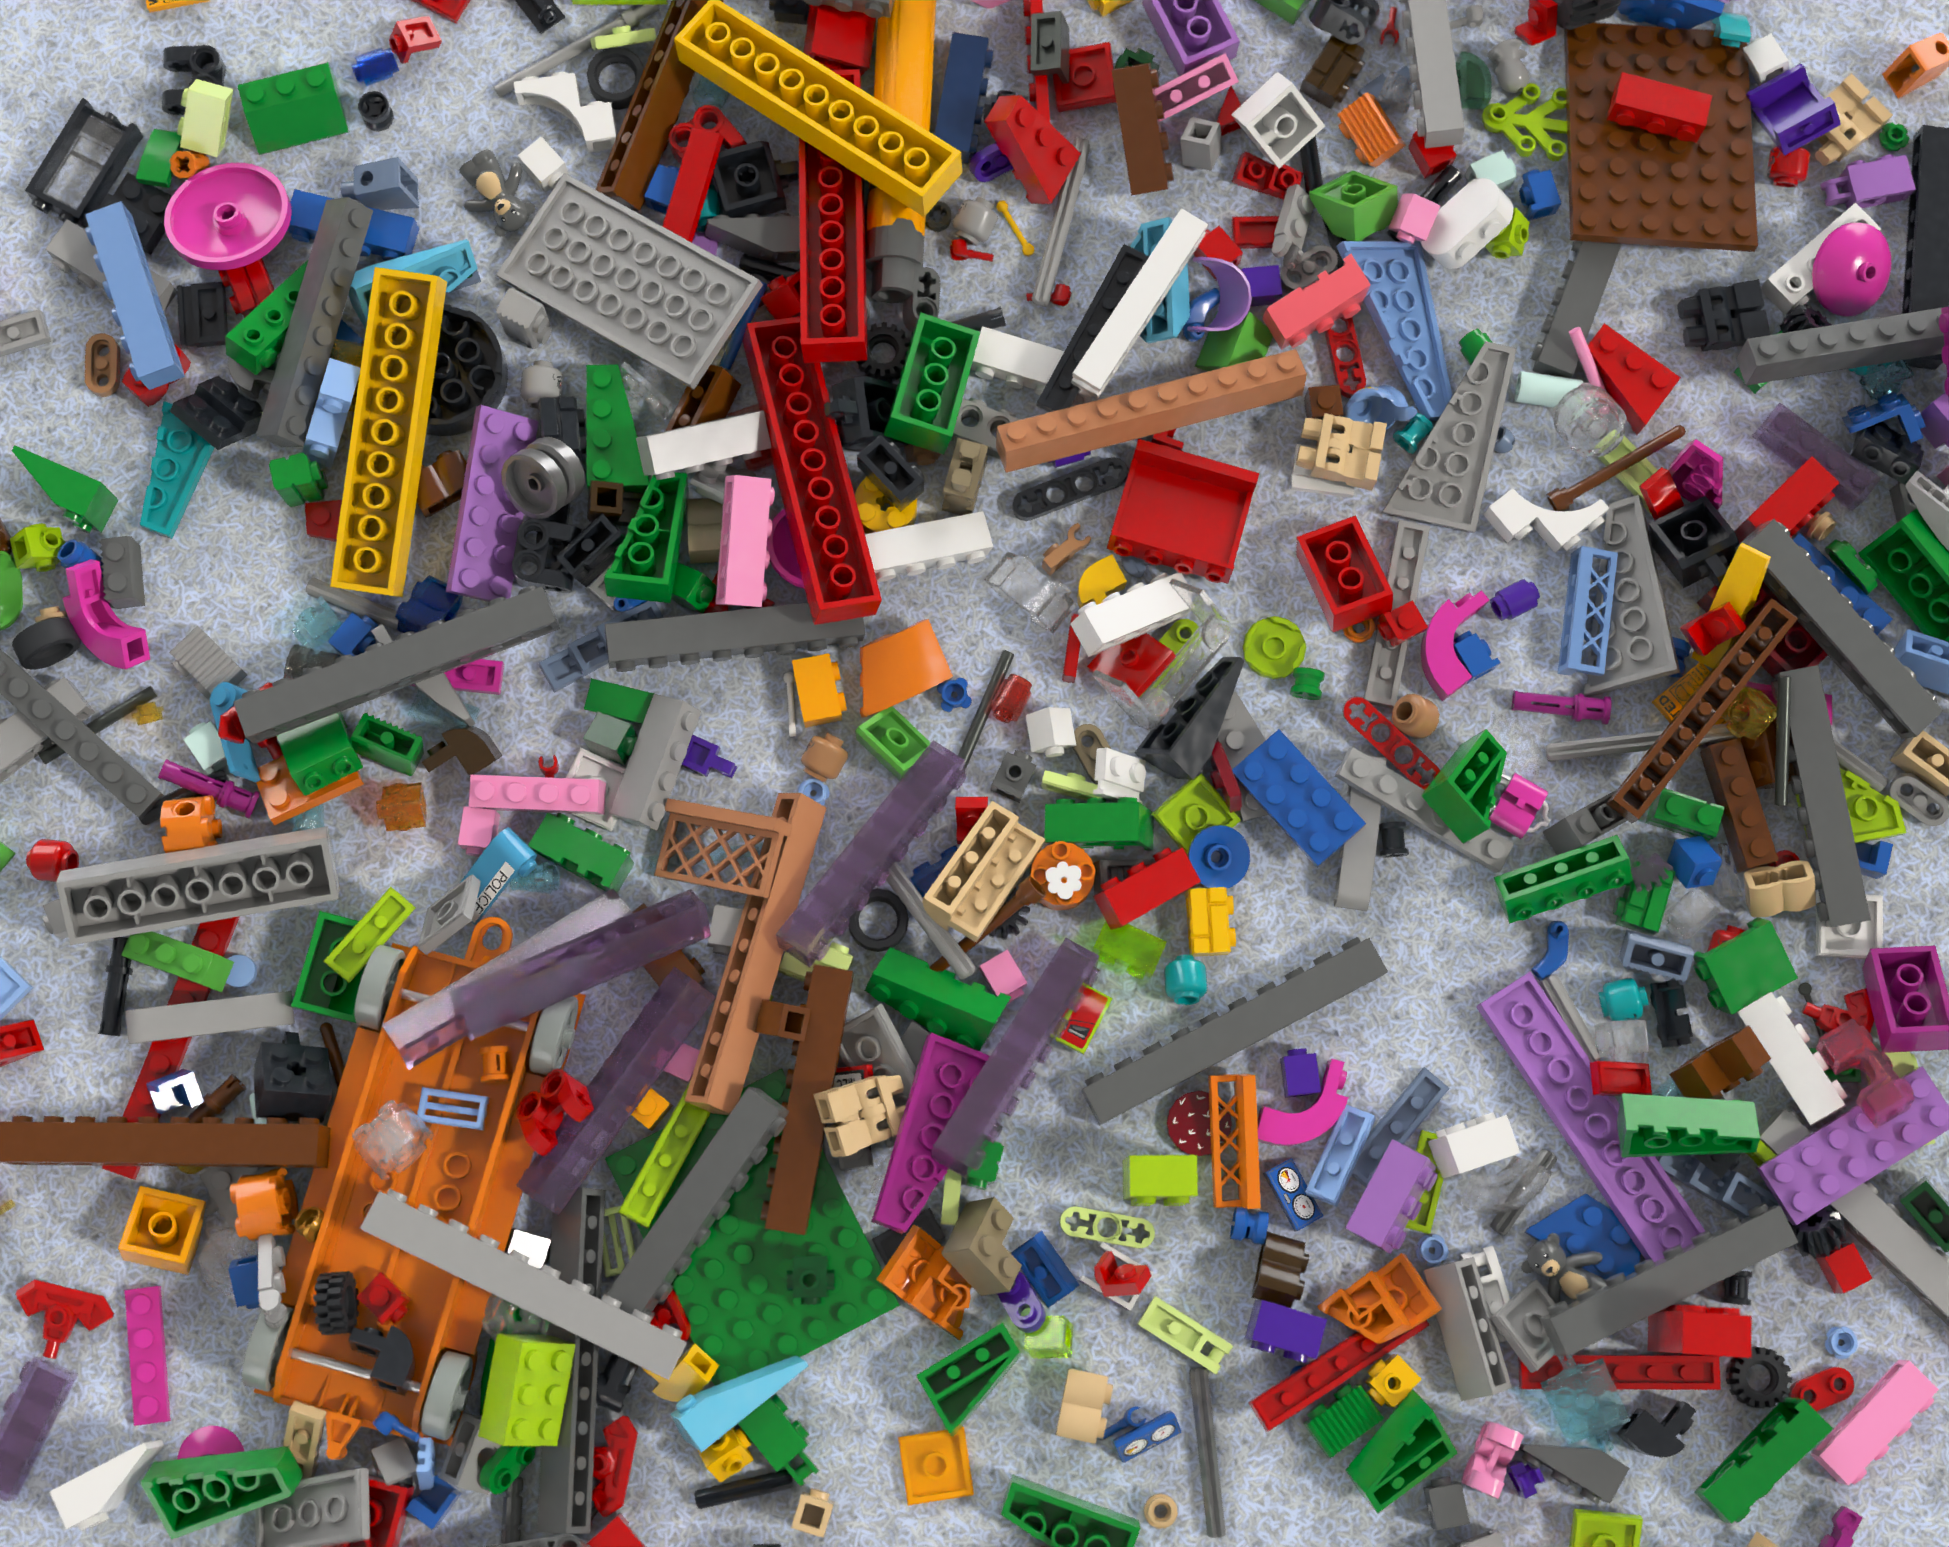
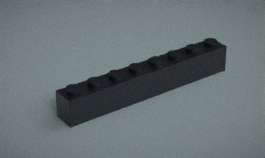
M1923 125L1913 136L1911 174L1916 189L1909 196L1902 314L1949 306V128ZM1942 354L1900 360L1898 366L1936 370L1943 363Z

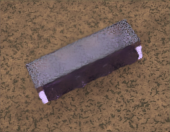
M1781 402L1767 415L1752 434L1753 438L1796 470L1813 456L1840 482L1832 490L1835 494L1833 498L1850 511H1853L1864 502L1881 480L1878 475Z
M33 1357L32 1361H28L24 1365L19 1375V1379L22 1381L16 1393L10 1394L3 1407V1411L6 1413L0 1423V1499L6 1502L17 1499L78 1376V1373L44 1357Z

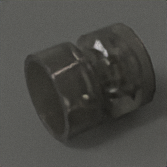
M295 644L291 648L286 660L284 678L295 679L303 676V672L309 668L330 666L335 664L334 660L341 656L340 654L324 650L316 654L314 648Z

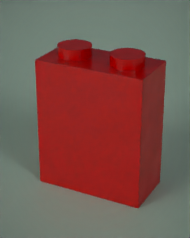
M823 4L820 6L810 5L803 53L830 70L860 69V76H862L869 69L876 18L853 10L843 12L833 6Z

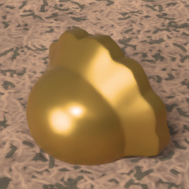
M309 1207L300 1210L295 1219L296 1231L310 1243L316 1242L324 1216L323 1211L318 1207Z

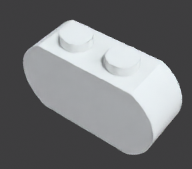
M1486 178L1471 180L1439 209L1427 240L1421 241V244L1441 266L1449 269L1460 268L1510 224L1513 216V204L1493 181Z

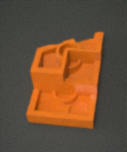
M923 619L898 633L883 635L860 647V664L862 666L860 686L863 687V707L860 708V715L862 718L873 715L953 677L929 619Z
M913 1225L876 1280L921 1315L956 1339L961 1340L964 1331L960 1329L965 1308L969 1309L970 1289L972 1286L941 1254L945 1246L938 1243L920 1227Z
M1403 1253L1399 1254L1377 1272L1370 1271L1346 1290L1340 1288L1317 1306L1323 1313L1328 1314L1378 1344L1405 1333L1442 1310L1415 1267Z

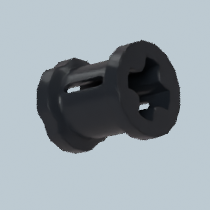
M1385 822L1379 824L1378 831H1381L1383 850L1380 851L1381 858L1409 855V849L1405 848L1404 829L1407 828L1406 822Z
M1740 1271L1725 1278L1724 1296L1721 1297L1720 1303L1751 1306V1300L1748 1299L1749 1278L1753 1277V1272ZM1736 1280L1738 1281V1284H1737V1295H1736Z

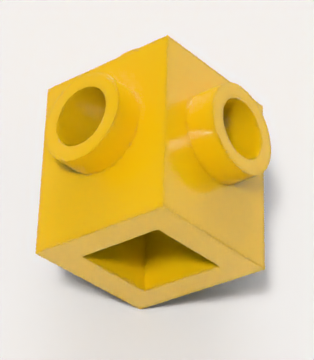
M1392 1354L1385 1362L1379 1359L1367 1371L1370 1377L1365 1383L1371 1388L1367 1393L1379 1406L1382 1407L1386 1404L1388 1407L1394 1408L1397 1404L1398 1406L1421 1378L1398 1354ZM1392 1377L1394 1385L1392 1388H1389L1388 1381Z
M732 1427L703 1452L698 1450L705 1467L720 1483L741 1471L744 1466L754 1460L748 1449L752 1442L742 1428L736 1430Z

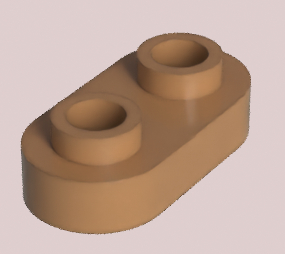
M105 333L93 335L87 341L85 347V383L90 391L99 397H108L114 394L120 385V346L112 336ZM109 348V353L106 356H100L101 349ZM104 377L109 379L105 386H99L100 379Z

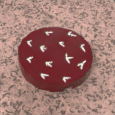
M1200 1090L1188 1092L1178 1098L1168 1111L1166 1122L1168 1136L1175 1147L1185 1154L1197 1155L1198 1157L1211 1155L1209 1092ZM1218 1103L1220 1112L1223 1107ZM1227 1112L1219 1121V1129L1228 1137L1231 1133L1232 1120L1231 1115ZM1220 1137V1145H1221L1224 1140Z

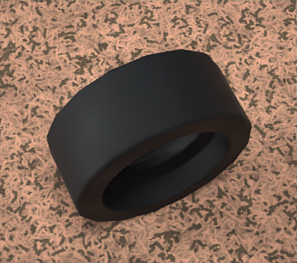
M612 47L602 50L593 57L588 66L587 78L591 94L596 101L611 102L612 109L615 110L629 108L644 70L643 63L637 54L626 48ZM610 64H626L631 67L635 74V81L632 87L625 92L616 94L603 90L599 83L601 71Z
M61 617L46 619L27 627L12 642V647L21 665L25 669L30 670L52 666L71 656L80 646V640L71 622L67 618Z
M876 888L866 890L854 899L849 907L847 922L849 932L858 945L866 950L881 952L888 950L890 947H895L902 941L907 933L909 918L906 906L896 894L890 890ZM872 902L887 903L896 912V928L886 938H870L860 928V913L865 906Z

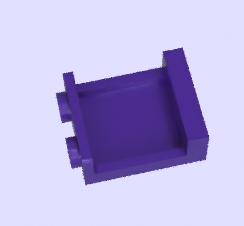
M1798 64L1746 94L1751 103L1753 116L1784 156L1841 125L1835 102L1830 96L1824 99L1808 79L1806 69L1802 64Z

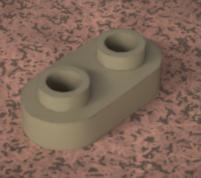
M1083 724L1074 731L1076 746L1072 748L1090 780L1098 784V781L1094 780L1097 748L1111 749L1097 726ZM1083 737H1090L1093 740V745L1085 747L1082 745L1081 739Z

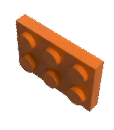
M284 755L257 767L261 780L256 782L269 819L274 826L364 785L358 770L305 796L292 778Z

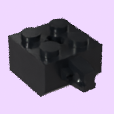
M757 141L720 151L714 168L713 178L724 215L730 218H742L749 214L764 216L786 210V198L783 189L789 187L788 183L799 180L798 160L782 163L781 160H774L769 142Z
M857 376L831 386L833 401L824 404L825 416L836 420L842 447L862 451L879 435H882L888 443L890 441L893 442L898 448L909 445L906 442L884 436L898 384L868 376Z
M1706 496L1649 523L1653 549L1683 588L1708 577L1719 589L1727 572L1726 567L1730 566L1739 541L1734 530Z
M285 1031V1039L282 1040V1043L261 1042L253 1074L256 1118H284L291 1121H299V1118L319 1119V1123H323L332 1097L328 1048L300 1045L299 1033Z

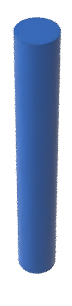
M762 281L763 286L735 327L719 364L723 368L728 370L732 368L743 343L746 325L752 322L761 302V297L768 284Z

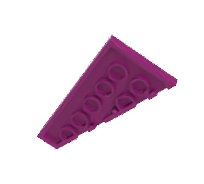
M934 1033L926 1036L871 1220L872 1223L899 1233H904L908 1230L928 1201V1197L934 1188L942 1181L950 1165L960 1155L985 1119V1115L993 1103L999 1099L1004 1091L1003 1089L1020 1067Z

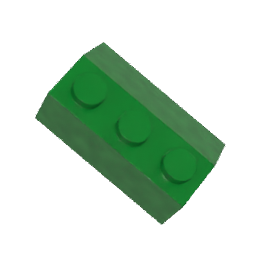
M328 62L237 85L244 114L259 155L349 133L336 78Z
M319 911L291 1005L294 1009L356 1023L354 1016L355 1002L365 967L348 983L329 967L324 960L359 921Z

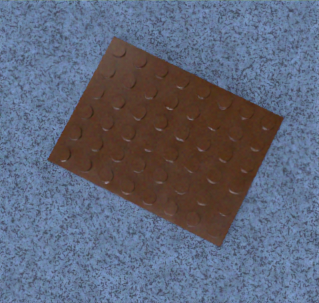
M1597 22L1570 30L1564 29L1570 240L1755 252L1758 247L1751 103L1746 95L1750 91L1749 66L1743 52V48L1747 46L1746 42H1740V47L1721 45L1722 38L1714 37L1715 30L1702 29L1687 30L1675 28L1670 30L1657 26ZM1624 72L1712 95L1707 124L1698 142L1681 141L1676 137L1660 133L1654 134L1645 129L1623 126L1617 122L1607 120L1613 90L1621 73Z

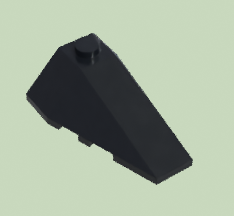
M1222 657L1196 684L1195 689L1197 692L1184 701L1180 700L1174 706L1177 712L1165 725L1159 721L1143 740L1135 754L1176 779L1194 780V778L1199 776L1213 752L1244 660L1241 657Z

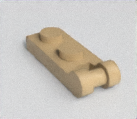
M294 1401L289 1409L283 1447L289 1446L304 1474L301 1479L314 1477L319 1466L317 1462L327 1411Z

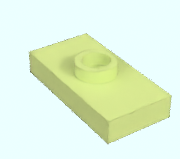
M628 25L612 28L613 34L590 38L592 49L599 50L655 41L656 33L655 28L631 31V27Z
M1047 770L1044 772L1041 783L1042 789L1087 801L1088 798H1103L1093 795V790H1096L1098 785L1085 781L1086 778L1082 775L1067 773V776Z

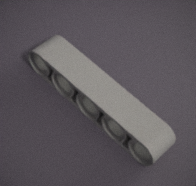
M1369 756L1386 766V758ZM1348 785L1347 796H1350L1349 805L1366 822V825L1340 848L1339 858H1342V864L1337 872L1335 889L1338 890L1337 900L1334 899V907L1367 911L1371 896L1382 804Z
M292 991L125 1011L128 1044L295 1024L294 1010L291 1006L293 1002Z

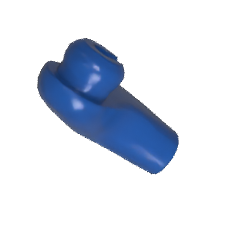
M1213 288L1189 302L1190 317L1182 329L1183 335L1188 341L1195 342L1204 336L1205 332L1188 331V327H1204L1208 312L1220 303V292L1217 288Z
M1553 921L1548 925L1546 954L1531 969L1539 981L1549 977L1567 959L1569 929L1562 921Z

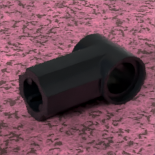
M612 1353L604 1372H601L597 1378L596 1404L619 1414L624 1406L623 1402L627 1393H630L632 1387L630 1383L639 1365Z

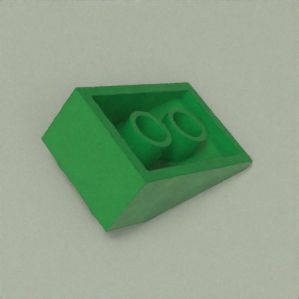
M14 445L12 452L50 499L64 512L62 516L73 522L72 526L89 534L92 529L100 533L103 532L119 499L102 482Z

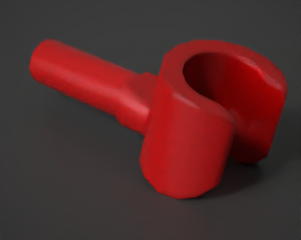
M1396 7L1390 8L1388 23L1379 38L1381 45L1386 34H1390L1394 38L1392 47L1396 45L1399 39V33L1395 29Z
M955 239L951 242L950 254L955 261L967 260L968 258L993 261L994 254L968 250L965 239Z
M1056 284L1049 302L1059 306H1066L1071 296L1070 287L1064 284ZM1027 293V301H1033V293Z
M553 755L554 764L549 768L543 767V756L538 760L539 768L547 778H554V775L559 770L558 760L555 755Z

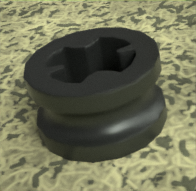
M938 201L926 215V226L934 232L946 230L951 223V209L946 203ZM936 210H940L941 215L943 213L946 214V216L942 217V222L936 223L935 218L933 220L930 219Z

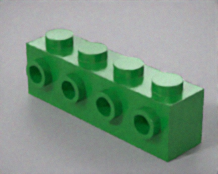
M308 260L225 336L226 355L255 375L263 368H269L282 350Z
M1614 835L1496 876L1494 881L1499 902L1510 924L1519 920H1527L1533 915L1548 910L1558 909L1565 904L1580 899L1590 898L1594 894L1611 888H1619L1626 883L1632 882L1630 859L1618 835Z

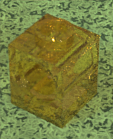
M1745 685L1721 717L1728 723L1726 728L1738 738L1744 736L1757 740L1777 717V706L1762 691Z

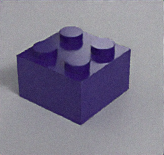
M1255 1300L1244 1339L1252 1341L1251 1348L1273 1354L1275 1348L1284 1350V1358L1307 1363L1308 1358L1317 1359L1327 1319L1268 1301Z

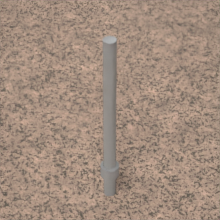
M641 5L634 10L629 8L620 13V17L493 87L498 96L502 97L515 89L514 82L521 81L529 76L538 77L591 48L590 38L613 34L612 28L630 25L632 29L639 25L640 20L657 12L659 8L657 5Z

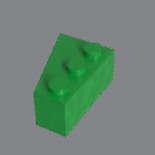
M1133 797L1118 798L1116 803H1106V799L1088 798L1087 803H1075L1073 799H1056V804H1045V843L1050 845L1058 841L1073 843L1080 848L1094 849V847L1114 846V849L1124 850V846H1142L1145 851H1153L1154 817L1151 815L1153 812L1140 802H1137V798Z

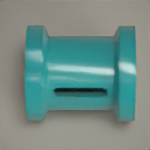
M1417 412L1401 431H1396L1393 434V439L1406 452L1413 454L1418 449L1417 445L1426 435L1430 434L1434 426L1424 415Z

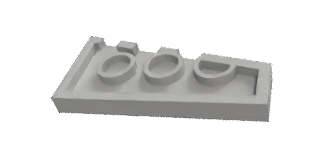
M1234 692L1217 737V742L1219 741L1222 744L1231 769L1236 767L1265 741L1237 692ZM1237 781L1242 796L1241 810H1238L1242 822L1269 815Z

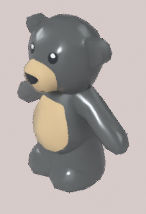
M482 150L460 167V174L485 197L481 200H467L464 203V208L471 212L493 211L494 219L497 223L494 232L497 236L502 237L507 232L517 231L526 224L529 215L535 212L534 204L524 203L515 197L523 172L520 163H514L511 166L507 180H505L497 158L491 150Z
M1551 1233L1546 1239L1536 1242L1528 1251L1527 1260L1521 1266L1522 1271L1525 1273L1536 1272L1541 1276L1549 1277L1548 1295L1555 1304L1560 1302L1561 1289L1569 1298L1576 1301L1578 1300L1576 1294L1585 1289L1595 1287L1597 1291L1607 1286L1604 1278L1583 1268L1584 1266L1600 1263L1603 1258L1602 1254L1592 1251L1566 1257L1564 1250L1559 1245L1560 1239L1556 1233Z

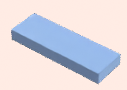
M1346 1104L1343 1113L1335 1123L1305 1191L1308 1196L1333 1206H1338L1376 1119L1373 1114Z

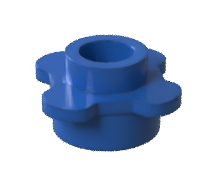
M957 678V680L944 681L938 684L937 692L942 697L941 708L943 711L951 712L953 708H968L971 705L972 699L967 694L968 682L964 678ZM956 692L957 697L953 698L951 694Z

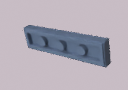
M1423 1067L1370 1131L1351 1176L1367 1188L1391 1140L1393 1139L1404 1145L1450 1088Z

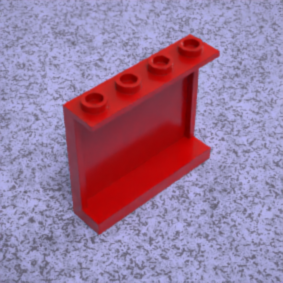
M1138 439L1106 549L1112 550L1120 556H1132L1143 559L1151 565L1171 567L1182 574L1192 573L1205 577L1208 581L1214 583L1223 582L1228 584L1234 570V562L1260 473Z

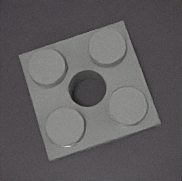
M713 461L704 463V470L697 471L690 484L696 486V493L723 504L726 476H757L751 470H739L728 464L715 467Z

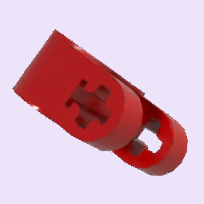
M713 105L699 107L690 121L675 125L669 133L671 152L680 165L686 147H681L678 144L683 140H689L692 128L720 133L724 137L722 145L726 150L747 144L721 110ZM713 122L717 124L714 128L706 129L702 127L705 123Z
M557 1068L548 1073L540 1087V1093L532 1091L524 1096L517 1107L516 1115L529 1146L541 1156H546L558 1144L555 1131L563 1121L564 1112L575 1121L582 1122L594 1110L587 1087L564 1070Z

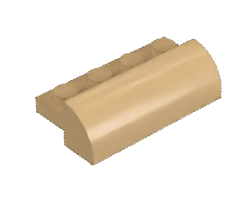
M991 801L923 897L925 911L939 926L946 931L952 927L976 943L1045 843L1044 838L1018 823L1019 816L994 801Z

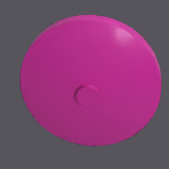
M248 163L220 164L198 172L175 191L165 211V232L174 250L188 263L209 270L235 269L259 260L279 244L286 234L291 221V203L283 184L270 171Z

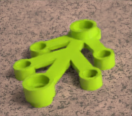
M1533 83L1527 84L1519 96L1505 105L1492 103L1485 107L1482 113L1484 127L1492 133L1502 132L1516 147L1518 155L1522 157L1531 156L1537 142L1545 150L1549 160L1557 162L1564 157L1566 145L1560 140H1553L1545 131L1567 134V121L1546 118L1556 110L1566 108L1565 88L1554 90L1551 99L1527 115L1516 114V112L1525 105H1533L1538 101L1541 90ZM1526 92H1531L1535 96H1529ZM1556 97H1563L1565 101H1560ZM1494 114H1499L1502 118H1497ZM1515 127L1525 128L1531 136H1522ZM1521 144H1527L1530 148H1523ZM1552 149H1558L1561 153H1555Z

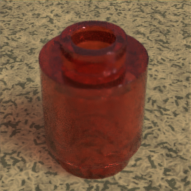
M1010 674L1008 679L1002 681L990 704V708L993 711L992 715L1003 723L1018 721L1031 696L1032 684L1019 675Z

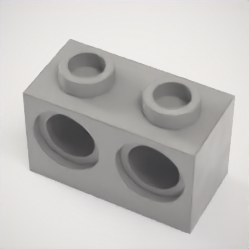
M963 398L950 441L956 443L957 438L987 445V455L1000 459L996 449V437L992 435L991 431L999 425L1020 419L1015 418V414L1008 410L999 409L996 411L988 408L981 400L975 398L967 400ZM966 417H973L978 421V424L974 427H967L962 423V420Z

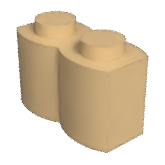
M1791 861L1778 867H1758L1744 873L1745 899L1752 917H1769L1782 911L1798 912L1816 905L1815 876L1809 861Z
M1068 1368L1056 1436L1096 1444L1097 1437L1103 1438L1107 1418L1101 1417L1103 1404H1110L1113 1385L1107 1384L1108 1376Z

